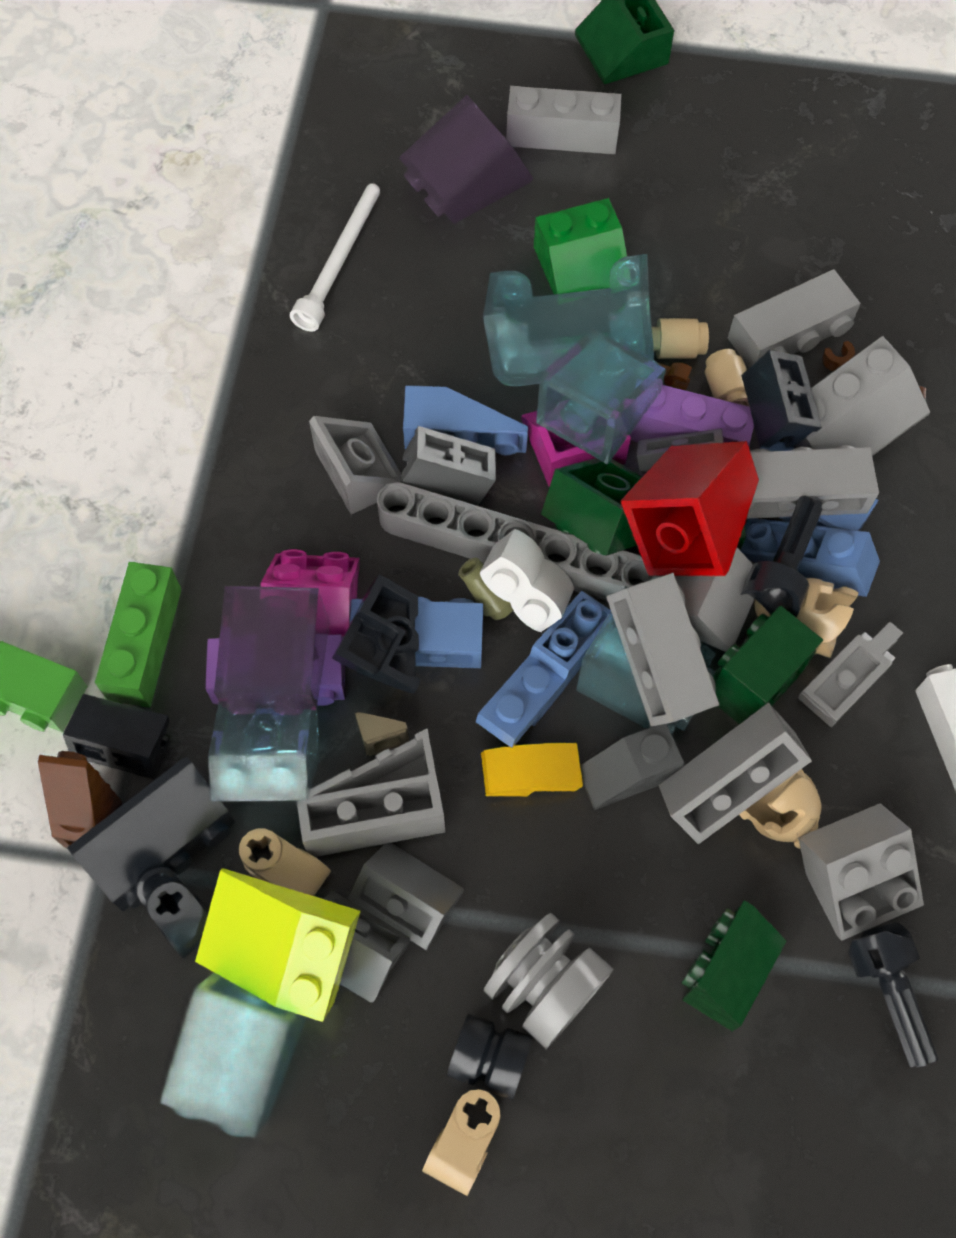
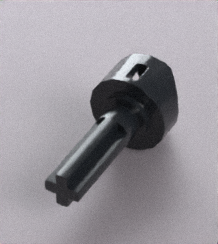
M807 496L799 498L773 561H758L754 563L740 595H750L770 615L781 605L797 618L810 585L808 580L798 572V569L823 510L821 508L823 503L818 499L811 500Z
M898 922L864 931L861 938L852 940L848 952L857 977H879V985L910 1067H923L928 1063L938 1061L937 1053L910 981L904 969L909 967V964L920 959L911 933Z

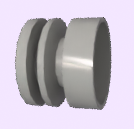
M552 913L547 914L529 929H525L514 940L496 963L492 977L484 987V992L492 1000L498 997L509 985L514 989L502 1005V1009L506 1013L517 1008L525 1000L533 1006L526 1016L522 1028L546 1050L573 1021L614 970L590 947L581 952L572 961L564 954L575 934L568 929L552 944L548 939L560 922Z

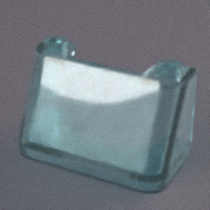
M647 254L627 256L617 260L610 269V288L533 297L530 280L523 273L518 271L490 273L483 319L495 377L507 386H523L636 374L650 367L654 359V340Z

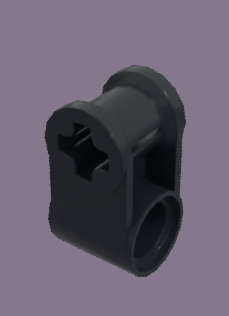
M155 865L145 869L139 875L135 884L136 894L161 933L184 959L200 946L209 910L196 894L193 895L177 874L168 866ZM166 890L167 893L160 897V893Z

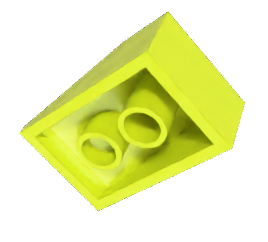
M222 868L218 876L195 962L274 1007L323 1022L336 999L360 910Z

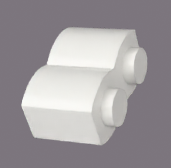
M516 529L494 544L480 571L481 578L486 586L495 595L510 602L519 619L538 632L544 631L563 617L574 591L573 583L565 571L555 563L546 560L536 542L525 533Z

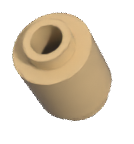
M659 318L656 327H650L649 350L656 351L657 359H696L697 355H705L707 353L709 343L707 322H698L697 318Z
M722 349L711 354L705 361L706 369L704 373L713 398L747 406L749 403L741 376L747 371L743 358L737 355L733 349Z

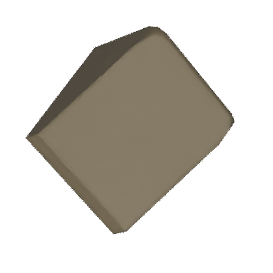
M361 712L355 713L366 755L372 756L388 748L391 750L409 741L406 722Z

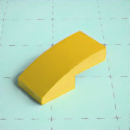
M577 743L517 745L512 748L510 746L481 752L486 796L527 797L534 791H577L583 787Z

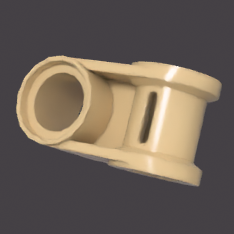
M265 828L249 831L239 844L240 858L245 870L257 879L311 896H315L331 872L320 860L308 852L296 848L273 831ZM269 845L272 857L269 860L261 857L255 863L252 850L255 847L263 850Z
M478 1089L470 1090L461 1096L445 1129L441 1130L422 1170L425 1174L468 1196L488 1154L486 1150L498 1127L501 1116L500 1107L490 1093ZM480 1099L488 1102L486 1111L492 1115V1119L488 1125L479 1123L476 1129H472L468 1126L470 1117L464 1113L465 1107L468 1103L476 1106Z

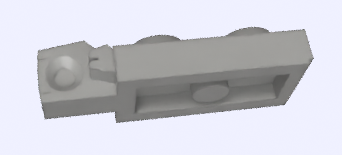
M889 622L874 638L870 637L866 632L861 636L858 634L800 693L798 699L832 728L893 664L892 662L895 657L888 651L898 641L897 639H899L903 632Z

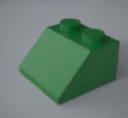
M609 198L535 218L534 249L558 306L631 287L632 282L623 230Z

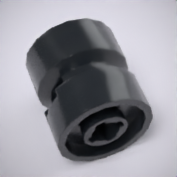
M468 1013L460 1032L447 1076L472 1086L479 1080L485 1082L488 1092L513 1101L533 1037L510 1028L505 1029L501 1034L497 1033L494 1022Z

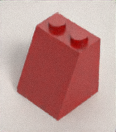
M747 441L670 446L621 500L648 576H665L674 573V576H726L729 572L759 482Z

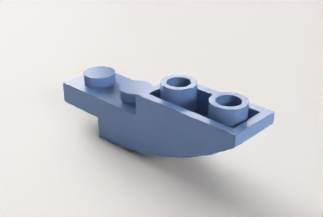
M581 591L567 606L563 617L543 633L533 645L527 659L477 715L476 723L512 748L531 725L535 726L591 655L614 622L611 610Z

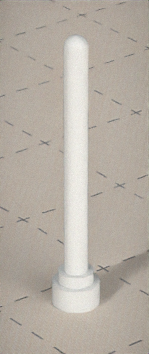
M369 184L364 190L310 294L298 299L291 310L290 318L299 328L310 332L316 331L324 319L323 301L380 195V188L376 184Z

